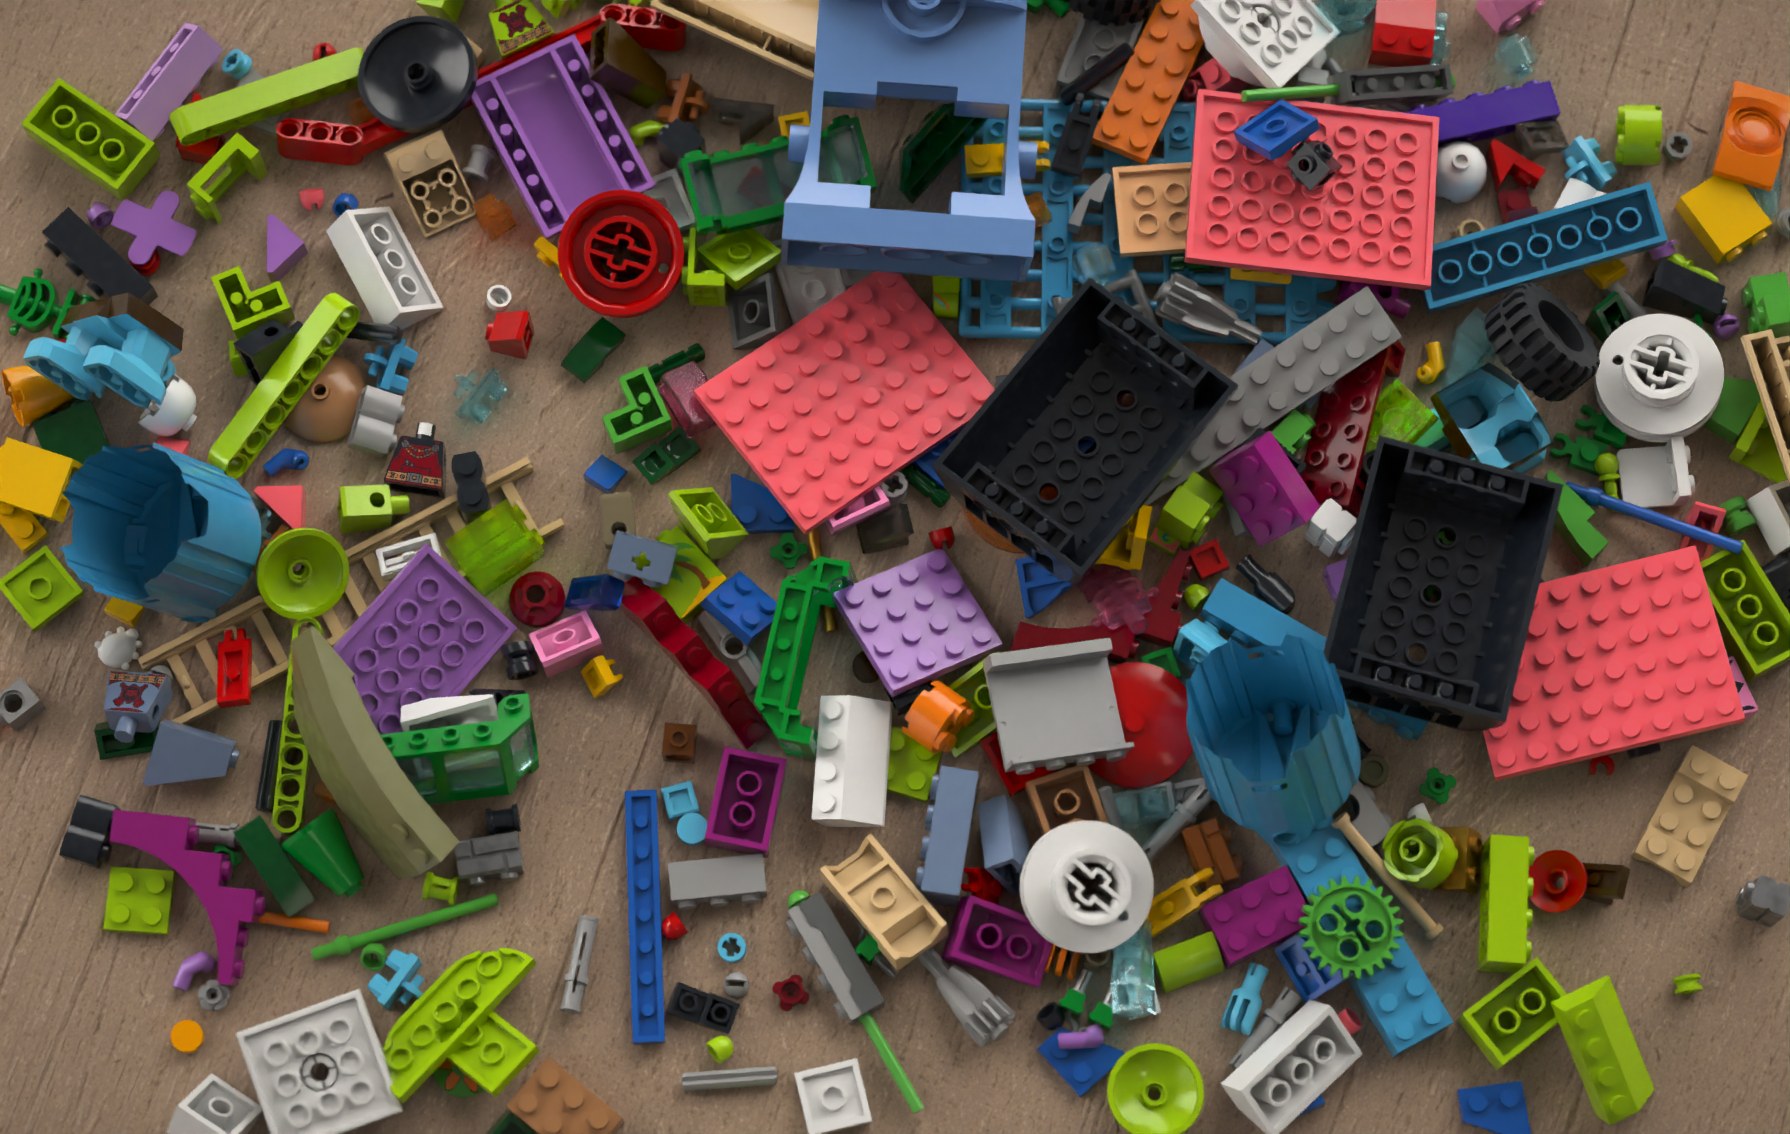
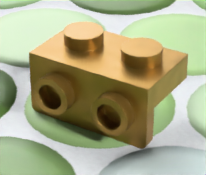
M1468 826L1438 827L1444 830L1453 840L1458 850V859L1450 875L1442 883L1438 884L1437 887L1430 890L1434 892L1464 891L1470 895H1476L1477 888L1481 883L1479 855L1483 851V841L1480 833Z

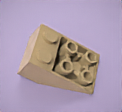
M435 128L383 152L393 176L425 238L480 213L440 128Z

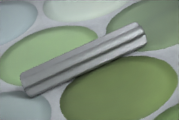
M774 1066L690 1072L682 1075L684 1091L775 1085L777 1083V1070Z

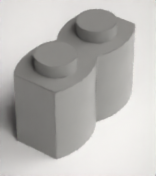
M368 385L364 387L359 397L347 447L380 458L387 455L388 451L392 452L397 441V435L393 434L395 423L401 422L405 411V406L401 405L402 396Z

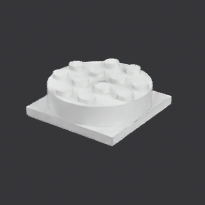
M1195 0L1190 5L1199 15L1200 31L1207 51L1213 55L1232 77L1239 78L1253 85L1266 87L1267 89L1281 88L1340 33L1311 0Z
M360 989L236 1033L270 1134H342L403 1111L400 1101L389 1088L391 1084L393 1085L385 1061L383 1047L374 1030ZM321 1062L330 1067L329 1076L326 1080H317L313 1076L312 1069L315 1063Z

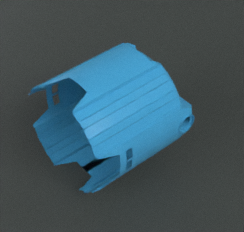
M154 442L153 445H140L131 448L103 446L100 452L94 456L91 455L85 460L82 467L71 477L66 491L62 492L75 509L72 523L73 543L58 549L63 550L66 563L76 572L78 578L85 583L93 585L94 591L180 618L181 621L202 623L217 617L218 607L235 596L244 586L255 567L261 544V522L259 512L255 508L250 494L244 490L237 480L225 475V471ZM145 447L151 448L150 450H146V451H141V452L136 451V449H140V448H145Z
M1287 631L1282 645H1268L1245 649L1229 638L1228 642L1211 650L1210 654L1194 668L1195 671L1192 677L1186 680L1188 700L1186 716L1187 733L1210 797L1217 801L1222 812L1237 824L1255 830L1269 844H1276L1281 847L1295 846L1300 841L1309 839L1312 829L1316 824L1334 814L1349 797L1352 788L1356 785L1359 778L1361 752L1344 692L1334 664L1328 663L1324 653L1319 648L1316 649L1309 644L1306 639L1289 635ZM1267 651H1283L1284 656H1269ZM1264 652L1265 657L1249 660L1248 654Z

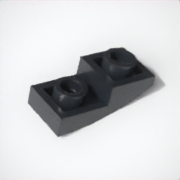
M677 982L665 1013L728 1035L740 1004L716 994L706 993Z

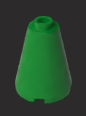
M329 808L281 844L284 851L336 895L341 896L345 893L349 898L363 887L360 881L365 877L340 820L332 808Z

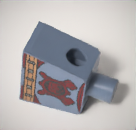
M109 671L104 712L109 727L115 730L114 736L117 740L128 743L133 740L135 732L151 733L156 729L173 697L168 675Z

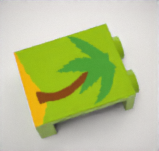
M676 526L671 531L669 529L664 530L656 538L657 541L679 546L670 582L668 585L662 583L661 588L649 587L664 597L680 620L686 624L703 609L701 604L704 598L728 579L690 538ZM644 552L633 559L638 562V567L641 569L646 564L651 563L650 560L646 559V553Z

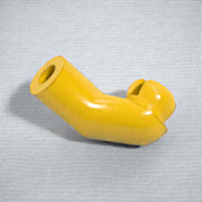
M1440 342L1426 344L1428 361L1416 371L1417 378L1423 384L1435 382L1445 370Z

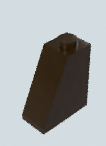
M609 17L592 32L589 79L645 109L663 99L667 91L666 71L614 19Z

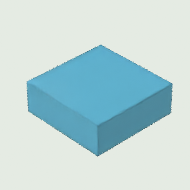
M692 781L661 789L669 821L681 818L688 813H700Z

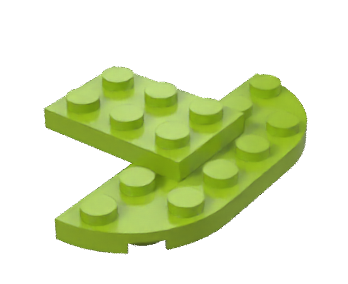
M499 948V951L481 953L479 950L466 955L452 964L399 1018L386 1038L383 1052L385 1053V1061L393 1085L391 1084L389 1088L402 1104L446 1059L496 1098L540 1052L536 1044L493 1012L497 1005L537 965L532 957L521 951L509 948Z

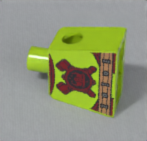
M493 0L497 9L489 13V19L501 60L554 36L552 28L531 1Z

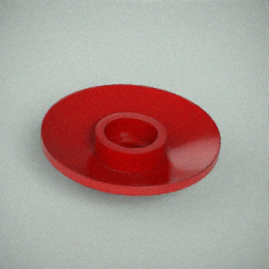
M1564 850L1544 852L1534 860L1533 865L1528 869V878H1533V894L1529 898L1538 908L1544 911L1561 913L1570 910L1577 905L1585 893L1587 886L1586 870L1582 862L1570 852ZM1560 878H1564L1563 887L1558 889L1557 881Z

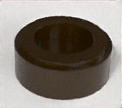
M862 651L857 654L852 665L855 677L863 683L877 681L880 677L865 652Z

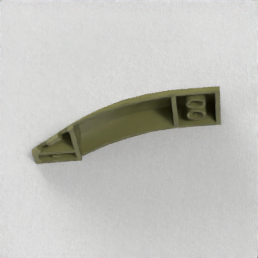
M313 625L291 641L294 717L307 751L322 781L342 812L394 876L400 880L420 875L439 864L459 840L417 792L382 740L352 680L355 674Z

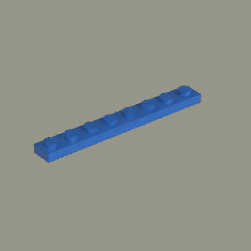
M657 790L625 791L633 1045L665 1043Z

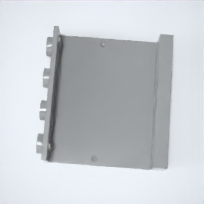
M1111 638L989 654L985 659L983 667L1005 772L1016 771L1017 775L1034 772L1035 768L1046 766L1047 770H1057L1065 767V763L1076 762L1077 766H1085L1096 762L1095 759L1107 758L1109 762L1118 761L1125 758V755L1134 747L1133 742L1125 743L1107 656L1113 650Z

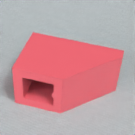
M1212 58L1190 73L1181 94L1184 102H1196L1198 89L1236 93L1250 83L1232 77L1215 58Z

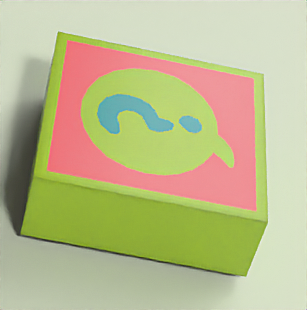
M1156 523L1147 539V543L1174 557L1181 543L1157 528Z

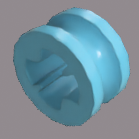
M234 49L225 57L222 63V70L230 74L235 80H239L250 70L252 59L248 55H244L241 50Z
M728 933L720 938L717 949L723 960L735 963L744 958L747 946L745 940L740 935ZM731 939L737 940V946L741 948L738 954L734 952L735 956H728V951L723 948L726 942L730 944Z

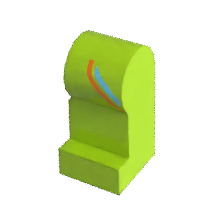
M932 276L933 314L936 318L958 319L960 278Z

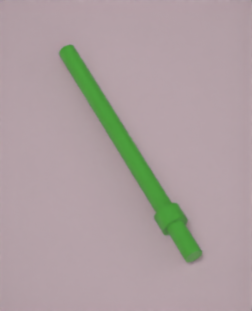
M496 893L489 894L351 937L343 935L335 938V942L311 948L314 961L336 954L340 956L352 953V949L368 945L369 943L382 941L499 905Z

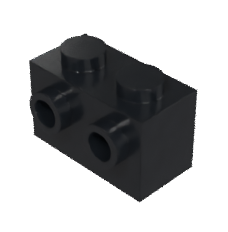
M676 118L671 124H665L657 135L660 162L670 170L676 168L678 176L685 181L683 172L679 170L678 166L680 159L684 158L685 153L694 150H702V154H706L705 139L700 136V131L688 121L684 123L679 118ZM689 171L691 179L698 171Z

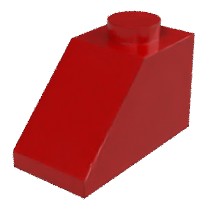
M530 312L497 313L494 323L489 322L485 334L490 350L526 360L534 335Z

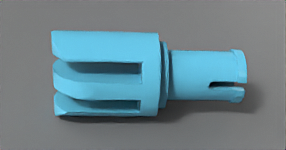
M1252 962L1249 964L1241 988L1234 989L1220 1022V1027L1225 1029L1231 1028L1232 1031L1242 1032L1250 1036L1263 1003L1259 993L1269 969L1259 964L1256 967V964Z

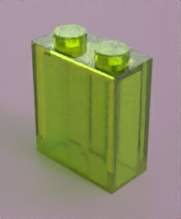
M507 499L444 541L449 553L477 591L484 597L544 557L542 545L545 544L544 540L535 528L531 531L524 524L527 518L517 504L512 507Z

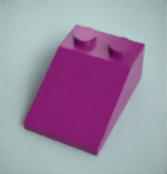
M968 895L959 900L941 958L970 969L1038 988L1053 944L1035 930L1026 915Z

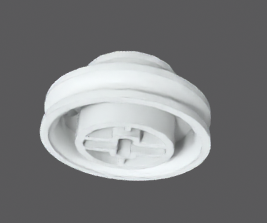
M1670 314L1639 316L1622 324L1611 333L1599 352L1598 359H1600V364L1594 376V388L1598 404L1607 419L1616 428L1631 437L1648 442H1668L1674 436L1686 437L1700 429L1716 410L1724 382V367L1721 354L1711 337L1702 328L1687 319ZM1615 357L1622 358L1623 363L1621 365H1615L1613 363V359ZM1656 371H1663V377L1655 376Z
M1076 821L1050 830L1034 844L1024 861L1020 874L1019 888L1024 912L1031 925L1043 938L1066 950L1096 953L1121 945L1139 930L1151 908L1154 880L1147 856L1130 835L1108 823ZM1097 863L1099 865L1097 868H1087L1083 864ZM1075 871L1083 879H1093L1095 877L1096 881L1092 887L1110 902L1106 905L1095 895L1084 894L1082 896L1081 893L1085 887L1071 876L1072 872ZM1105 871H1109L1112 874L1115 883L1114 890L1108 886L1112 881ZM1080 905L1092 906L1095 911L1083 910L1079 907ZM1123 911H1126L1127 919L1120 921L1118 916Z

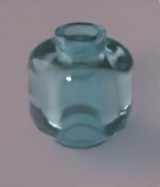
M1515 33L1496 44L1498 48L1494 52V58L1506 77L1516 74L1519 80L1534 72L1532 65L1537 63L1539 57L1528 36H1519L1518 33Z
M1097 241L1076 249L1077 254L1072 258V264L1079 282L1084 284L1091 277L1100 285L1110 283L1108 277L1116 272V266L1109 248L1106 245H1099Z

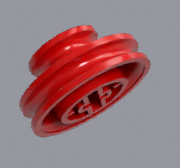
M632 190L606 191L585 200L568 217L558 242L559 268L570 291L590 310L612 318L637 317L658 308L677 288L682 277V267L685 266L683 237L670 212L650 196ZM634 238L639 240L644 249L637 246ZM623 246H628L627 249L630 255L645 260L646 265L624 259L622 266H619L614 255L604 253L602 250L607 248L622 253ZM602 263L607 264L612 272L611 276L604 270ZM661 264L668 266L666 273L659 272ZM631 272L639 274L635 278L629 280L619 279V277H630Z

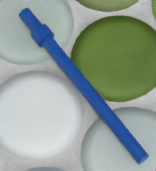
M1569 481L1566 482L1590 506L1598 508L1600 505L1736 554H1740L1744 543L1614 498L1604 494V490L1592 486L1589 489Z

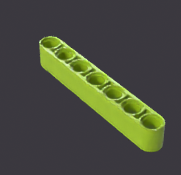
M360 47L351 48L175 109L170 113L169 119L181 145H192L358 88V70L364 52Z
M330 293L322 299L211 447L208 453V462L212 466L225 471V475L234 479L241 477L247 471L355 327L360 317V310L357 306L337 293Z
M302 617L293 626L291 641L299 636L301 629L307 625H314L322 636L323 630L314 618ZM292 647L290 649L272 817L275 828L287 836L294 835L302 829L304 824L311 759L301 733L294 734L290 731V724L295 720ZM296 749L301 750L303 753L301 763L294 766L289 765L286 759L288 753ZM289 781H296L300 785L298 794L293 797H287L283 793L284 785ZM286 812H292L296 815V824L288 829L282 828L280 825L281 816Z

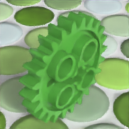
M1345 875L1342 876L1340 885H1337L1333 879H1330L1328 881L1329 890L1319 885L1317 892L1320 897L1310 894L1307 898L1313 906L1303 905L1301 911L1308 915V917H1301L1298 920L1299 924L1306 926V929L1299 931L1298 937L1308 938V941L1301 948L1312 949L1313 952L1308 960L1312 961L1319 958L1321 961L1318 965V970L1320 971L1326 965L1329 966L1330 977L1338 970L1341 971V977L1344 981L1348 977L1349 972L1353 973L1356 981H1359L1361 971H1364L1370 978L1373 976V966L1382 971L1385 968L1382 959L1388 962L1394 959L1389 950L1398 951L1400 949V945L1393 941V939L1403 937L1401 931L1395 930V927L1400 926L1403 920L1393 917L1400 908H1390L1388 904L1393 896L1390 895L1382 898L1380 895L1384 887L1380 886L1375 891L1372 890L1371 879L1364 886L1360 885L1359 876L1354 878L1352 884L1348 883ZM1348 899L1357 900L1361 905V911L1358 913L1350 912L1345 906V901ZM1332 905H1336L1339 908L1342 917L1332 909ZM1331 918L1336 924V930L1333 932L1324 931L1320 926V919ZM1347 924H1356L1357 928L1354 932H1345L1344 928ZM1374 924L1378 926L1381 931V937L1377 939L1370 938L1365 932L1366 925ZM1359 939L1369 947V951H1365L1362 948ZM1343 943L1351 944L1356 950V955L1352 958L1345 957L1340 951V945Z

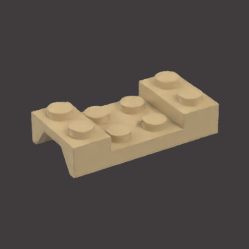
M1691 745L1686 751L1630 857L1654 864L1672 874L1680 885L1687 888L1692 883L1709 846L1749 775Z
M872 834L865 837L856 853L839 865L823 866L820 868L822 881L840 903L842 901L874 938L878 949L897 971L949 935L947 923Z

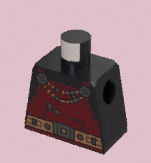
M420 422L418 423L415 437L401 436L399 438L384 477V483L389 485L390 490L445 498L446 448L444 442L434 440L435 425Z

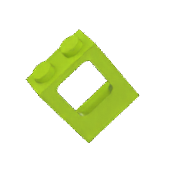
M238 132L187 183L191 193L189 198L196 205L194 207L196 212L205 220L211 218L217 224L222 221V218L215 203L246 171L259 181L268 174L260 151ZM225 164H227V167L222 172V174L205 191H203L202 188L205 186V184Z

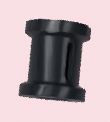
M512 804L511 808L494 811L491 808L485 809L489 836L495 835L497 832L509 830L521 832L517 804Z

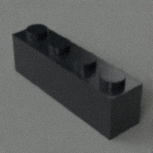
M69 207L42 231L47 240L44 244L45 247L56 258L62 255L68 261L65 264L66 267L76 277L83 275L89 281L86 285L96 296L100 297L103 294L108 298L130 293L147 305H150L158 297L154 287Z

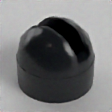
M1051 1002L1039 1011L1037 1020L1044 1028L1056 1030V1028L1063 1026L1065 1014L1056 1002Z

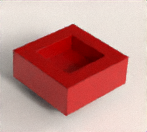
M1217 539L1188 551L1190 552L1189 559L1200 581L1229 569V564Z

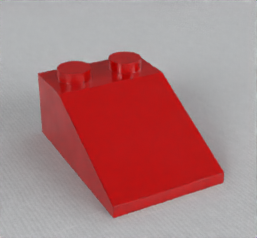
M1375 0L1368 64L1388 67L1430 65L1435 36L1436 0Z

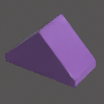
M273 214L267 215V274L271 282H277L308 252L304 242Z

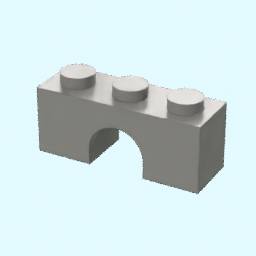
M1358 780L1346 801L1353 805L1356 812V818L1351 824L1372 849H1375L1383 844L1386 834L1394 825L1388 814L1384 811L1380 812L1375 805L1376 798L1372 790L1367 785L1362 786ZM1346 838L1347 842L1349 843L1357 857H1362V855L1357 851V849L1352 845V843Z

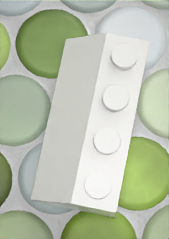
M390 206L346 210L326 230L374 323L399 326L400 330H403L444 308Z
M852 695L821 696L812 820L824 827L885 826L893 711L892 702Z
M1309 1000L1229 1075L1221 1085L1236 1107L1266 1134H1279L1363 1053L1330 1005Z

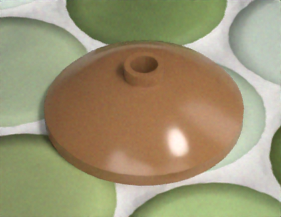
M333 355L283 422L296 436L314 443H331L349 436L361 391L368 385L364 375L351 361L341 356ZM325 388L326 392L324 395L318 396L315 394L316 390Z

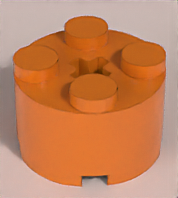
M936 680L931 683L935 688L930 692L924 689L910 707L905 717V720L909 722L908 728L902 726L903 733L933 754L941 751L945 753L950 752L957 742L958 738L955 736L961 727H966L975 715V711L970 709L971 703L941 681Z

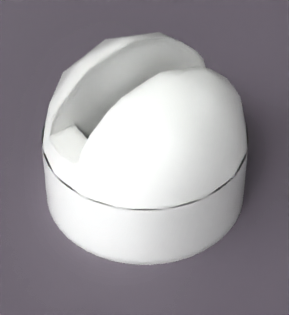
M502 285L492 286L488 290L486 297L488 307L495 312L506 310L511 302V292L509 289ZM495 295L497 301H498L500 304H497V302L493 299L492 296Z
M1420 803L1409 810L1407 820L1413 818L1423 819L1433 824L1424 803Z

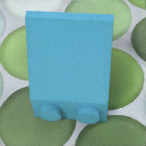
M1196 618L1180 629L1173 648V655L1195 671L1194 668L1210 654L1211 650L1228 641L1218 634L1219 631L1213 624L1208 621H1203L1202 623Z

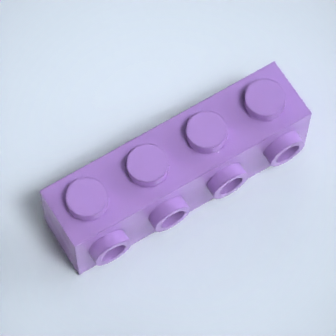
M185 23L114 115L151 141L159 138L165 130V124L169 121L170 113L183 106L182 102L188 94L198 88L201 83L200 79L207 70L217 63L218 55L223 48L199 25Z

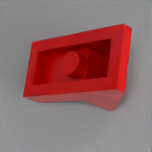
M1495 138L1491 142L1486 154L1496 192L1508 175H1511L1519 185L1535 190L1546 171Z

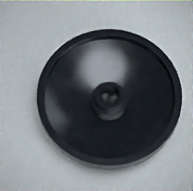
M433 16L408 17L387 26L375 36L366 48L358 70L359 91L363 102L373 116L389 128L409 133L429 131L452 120L467 105L477 82V58L468 39L452 23Z

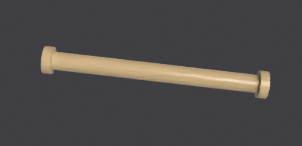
M1346 812L1339 815L1331 825L1335 829L1339 828L1423 927L1426 931L1425 936L1429 940L1436 937L1443 930V926L1439 922L1435 923L1400 880L1387 870L1383 860L1350 823V816Z

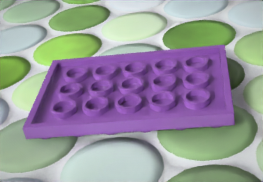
M424 544L332 648L355 674L352 680L378 733L382 735L404 732L400 723L401 706L430 698L458 696L514 633L517 627L428 544Z

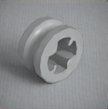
M1683 132L1670 134L1663 144V153L1672 161L1685 159L1692 150V141ZM1674 140L1679 141L1678 144L1683 143L1684 148L1681 150V153H1677V149L1672 150L1671 146Z

